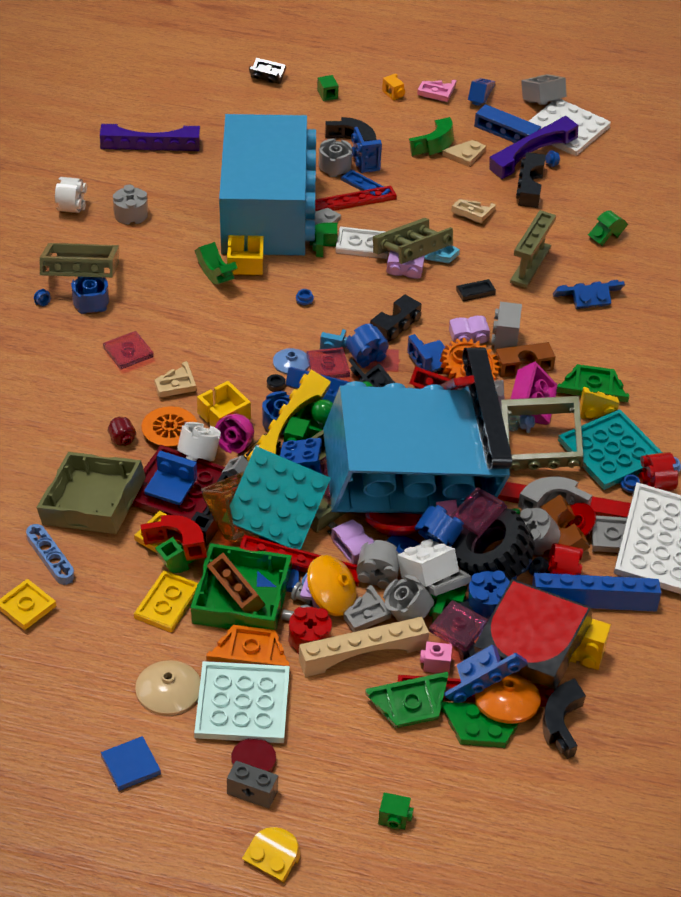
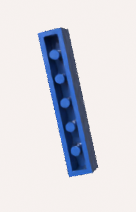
M534 573L532 586L595 609L657 612L661 597L659 579Z

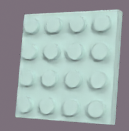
M203 661L194 738L235 741L262 739L270 743H284L290 666Z

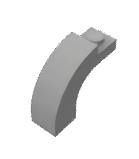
M545 477L531 482L522 490L518 507L521 509L540 508L560 494L570 506L576 503L591 505L592 495L578 489L579 482L565 477Z

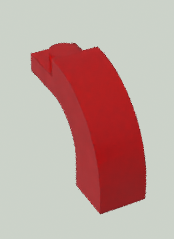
M162 515L161 521L141 524V533L145 545L165 542L173 537L177 543L183 545L186 560L207 557L203 532L200 526L193 520L178 515Z

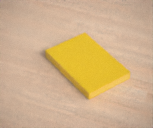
M163 570L134 612V619L172 633L192 603L198 583Z

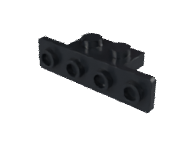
M352 358L348 360L352 365L350 369L356 377L358 375L361 376L360 382H370L374 387H384L387 384L395 383L380 364H377L364 374Z

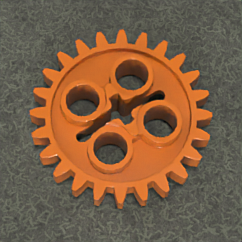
M458 338L455 342L450 341L449 345L446 344L441 353L440 362L442 364L440 367L445 368L443 373H449L448 378L450 379L465 377L466 373L462 359L463 349L486 348V344L480 346V341L473 343V340L470 339L467 342L465 338L462 339V342ZM488 349L489 363L493 379L495 380L499 374L500 366H498V360H494L496 354H490L492 349Z

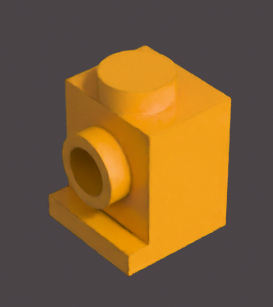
M396 73L384 77L382 91L392 100L401 98L405 94L404 83L397 78L398 75Z

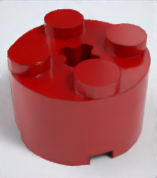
M671 452L641 456L640 461L643 467L642 472L639 474L641 484L668 492L674 491L677 488L678 470L673 468V464H676V461Z
M553 543L548 556L550 560L546 573L581 575L582 564H579V560L582 559L583 548Z
M298 607L294 610L289 620L288 641L291 648L293 647L297 650L298 654L300 644L331 637L332 621L328 611L315 607Z

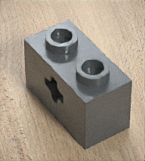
M235 761L227 777V794L269 809L278 792V775Z

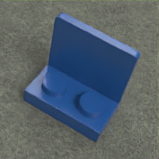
M354 127V133H352L351 138L353 143L352 157H355L356 167H359L361 173L380 171L381 140L364 142L358 127Z
M415 334L408 336L407 353L417 367L433 373L445 369L440 367L442 364L440 362L441 353L445 348L440 340L423 344Z
M321 438L289 440L282 443L281 457L323 474L319 462L322 445Z
M159 451L157 455V471L145 488L144 494L181 505L197 480V462Z

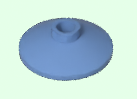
M287 348L280 350L274 355L273 365L277 371L287 375L289 367L307 370L310 365V358L302 350Z

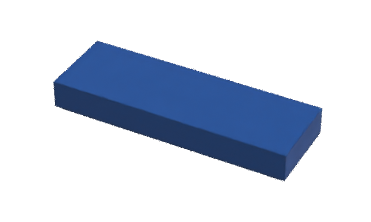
M352 169L341 177V181L361 191L384 187ZM385 189L381 195L388 194L390 189ZM375 191L370 192V194L375 196Z

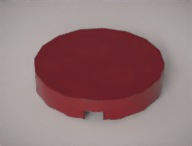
M245 739L240 741L231 753L232 767L235 761H239L268 772H273L276 765V752L273 746L265 740Z

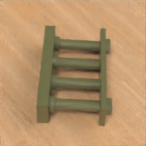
M541 210L538 212L514 250V256L520 257L521 261L510 283L527 288L551 249L552 245L545 243V237L554 224L556 215Z
M422 218L373 236V253L381 254L389 250L399 254L400 264L453 245V228L450 227L439 232L429 229V219Z

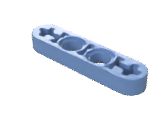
M30 525L26 529V535L32 548L59 584H70L74 580L72 565L42 525ZM43 545L50 546V548L47 550L40 549V547ZM53 558L60 559L58 563L49 562Z

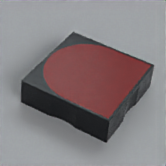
M511 579L474 645L475 654L490 645L497 647L500 660L517 653L527 660L528 665L515 673L527 680L556 691L569 666L572 654L580 646L592 623L591 607Z

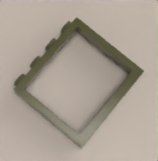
M48 243L39 257L40 275L113 278L119 264V245ZM104 268H109L110 273H104Z
M579 396L501 400L502 417L508 442V416L574 413L577 452L512 454V466L510 469L516 471L519 469L536 470L539 468L556 469L559 467L574 468V466H583Z

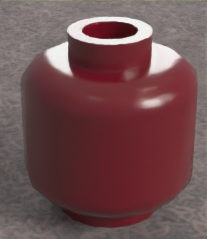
M116 417L111 420L107 431L116 445H129L136 436L134 426L126 417Z

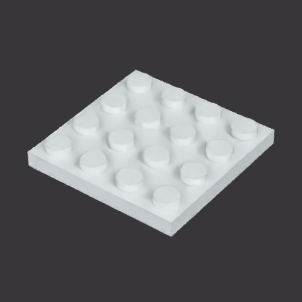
M563 99L551 102L529 120V122L541 126V129L564 116L573 120L579 125L578 138L566 145L564 143L552 144V146L574 156L581 153L609 129L611 122L603 117H599Z

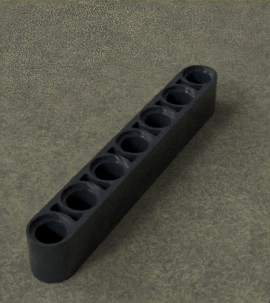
M485 347L464 348L462 359L466 376L474 375L475 380L474 384L469 386L487 467L488 469H510L512 466V454L487 350Z

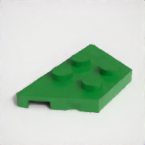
M577 364L572 372L565 376V380L557 385L556 390L558 393L581 396L583 387H587L590 392L597 393L599 391L605 393V395L618 397V400L621 402L629 401V394L623 390L624 385L618 379L616 371L608 368Z
M448 672L367 688L365 693L395 728L438 720Z
M442 702L441 711L442 713L445 712L449 719L448 724L455 731L460 745L505 748L519 724L494 721L485 716L476 704Z

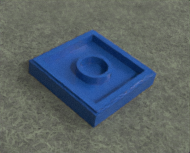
M143 736L101 752V758L118 791L161 775V770Z

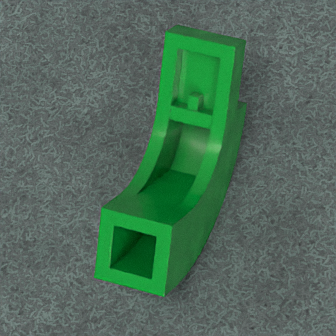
M447 117L434 120L435 131L427 135L409 138L411 155L423 153L433 155L448 148L454 141L452 119Z
M215 242L200 246L194 250L204 274L212 283L220 284L235 279L233 271L237 269L236 262L225 264Z

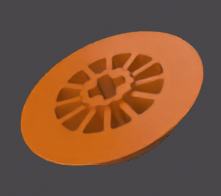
M167 406L148 413L142 421L141 428L144 436L149 441L157 445L176 447L178 446L182 425L187 422H197V420L186 409Z

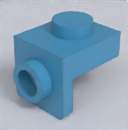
M342 329L341 335L322 332L320 350L341 355L343 349L346 348V340L348 338L346 337V330Z

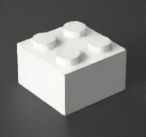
M431 539L422 541L418 546L406 548L404 552L397 555L401 577L404 578L403 576L412 575L425 587L459 572L455 548L440 544Z

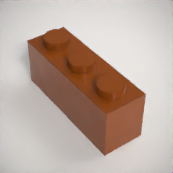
M224 553L207 565L245 613L253 614L254 611L258 612L266 605Z

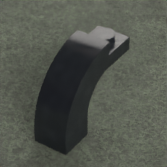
M341 117V121H325V138H346L352 140L351 135L354 133V127H358L364 142L377 140L374 130L363 121L348 117Z
M575 678L557 687L556 691L552 692L546 703L542 721L543 733L547 743L551 744L556 741L557 749L560 753H564L567 759L575 756L578 745L565 726L564 717L569 712L582 707L586 697Z

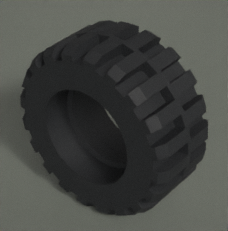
M495 506L489 507L488 510L482 509L479 510V513L470 515L467 521H463V530L452 545V548H455L458 566L462 571L469 574L471 579L475 573L499 570L504 572L505 577L509 581L515 576L518 577L522 570L527 568L529 559L532 560L535 548L534 537L521 516L512 509L500 506L499 508ZM503 540L494 550L483 553L492 543Z

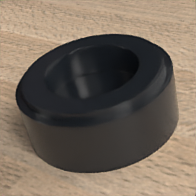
M278 374L270 375L267 378V388L272 392L282 391L285 388V378Z
M541 556L536 557L529 566V573L533 576L534 573H546L549 562Z

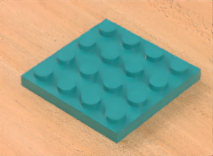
M620 409L581 426L583 445L582 467L603 490L621 483L627 475H639L643 470L640 461L641 456L663 453ZM575 429L558 436V442L568 452H577Z
M255 446L223 521L271 542L301 550L331 478Z

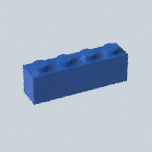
M486 104L475 115L474 127L514 143L541 129L539 125Z

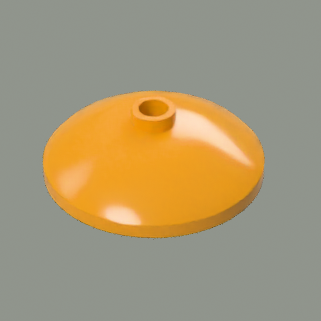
M331 555L319 556L310 563L307 572V582L314 601L320 608L326 609L328 614L332 616L344 615L345 611L353 606L356 601V584L350 570L342 561Z

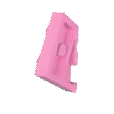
M442 80L433 82L422 81L417 95L448 102L456 87L457 80H451V83L442 84Z

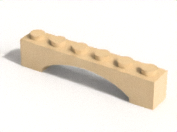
M421 616L299 645V663L304 676L308 677L325 673L326 669L338 662L366 652L401 649L411 653L426 649L429 631Z

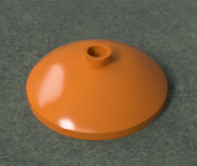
M512 673L500 682L488 686L482 692L476 693L474 697L478 709L485 716L494 721L507 724L521 723L529 720L538 712L541 703L540 692L535 684L516 673Z

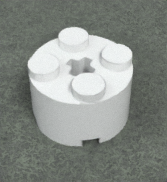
M59 177L58 180H61L60 184L57 183L55 189V203L59 204V207H56L57 211L79 213L81 210H85L86 201L84 200V193L87 192V183H83V180L80 178Z
M187 422L182 425L177 451L186 454V458L192 461H197L198 458L214 461L221 432L213 426H210L209 429L204 428L203 423Z

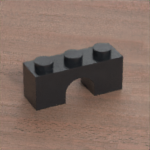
M404 294L393 303L392 316L381 312L370 320V324L377 326L389 342L395 339L402 331L407 330L412 323L420 319L422 304Z

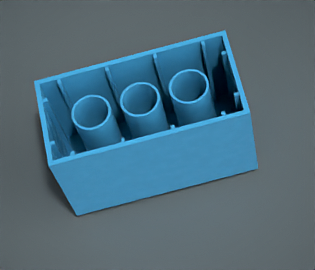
M225 114L219 194L221 254H227L228 235H244V251H248V236H264L263 255H305V241H315V220L306 219H315L316 129H307V115Z
M349 382L344 386L340 385L323 428L328 477L331 478L329 490L332 512L424 514L428 506L436 507V502L456 500L458 515H464L465 509L493 507L510 477L509 469H488L469 387H465L462 390H444L442 386L434 384L425 386L422 389L405 388L400 383H390L384 387H366V384L363 382Z

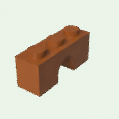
M549 342L496 349L495 360H498V366H500L498 371L500 378L515 376L520 364H531L535 361L544 371L554 370L556 356Z
M561 494L540 507L557 523L561 534L559 544L583 548V552L590 548L584 533L575 523L566 528L567 524L576 517L569 503Z

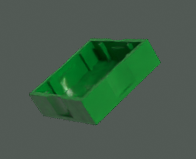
M210 543L203 565V575L197 585L191 605L192 624L230 629L233 625L277 630L292 571V555L266 551H249L239 547ZM224 553L266 605L258 612L254 611L253 614L245 613L207 565ZM257 571L276 587H257Z

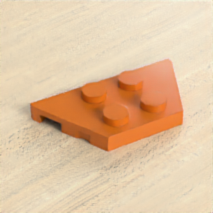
M233 625L227 631V634L217 642L212 652L209 651L206 655V661L290 666L289 661L286 660L283 646L279 643L276 630Z

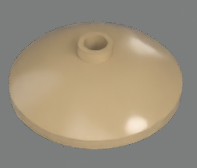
M173 660L160 661L148 666L141 672L136 681V696L139 703L151 713L161 716L179 715L188 711L197 703L200 677L191 666L183 662Z

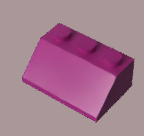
M535 361L517 371L511 399L556 397L557 384ZM552 414L531 416H534L535 423L547 425L550 423Z

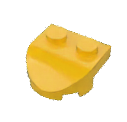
M277 827L265 828L255 835L242 859L284 883L295 863L298 864L300 859L299 844L295 836L285 829Z

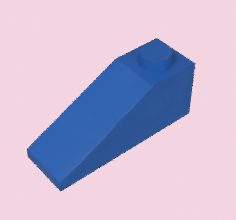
M484 78L473 80L468 100L472 101L474 105L485 103L496 81Z

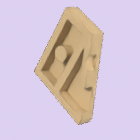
M471 140L443 150L442 156L470 167L486 151V145Z
M459 199L452 205L451 212L456 213L458 216L472 219L474 222L482 223L495 211L496 204L491 203L490 207L480 206L481 202Z
M187 361L183 362L182 367L176 371L171 369L165 375L155 379V387L159 398L196 391V384Z

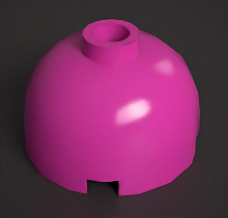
M227 415L220 419L215 426L221 432L219 445L228 453L244 451L251 445L254 439L253 424L243 415Z

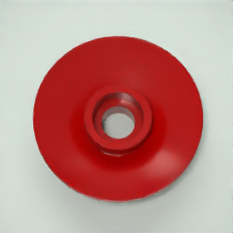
M586 503L573 504L570 507L576 518L570 521L566 528L575 523L586 536L595 525L596 513Z

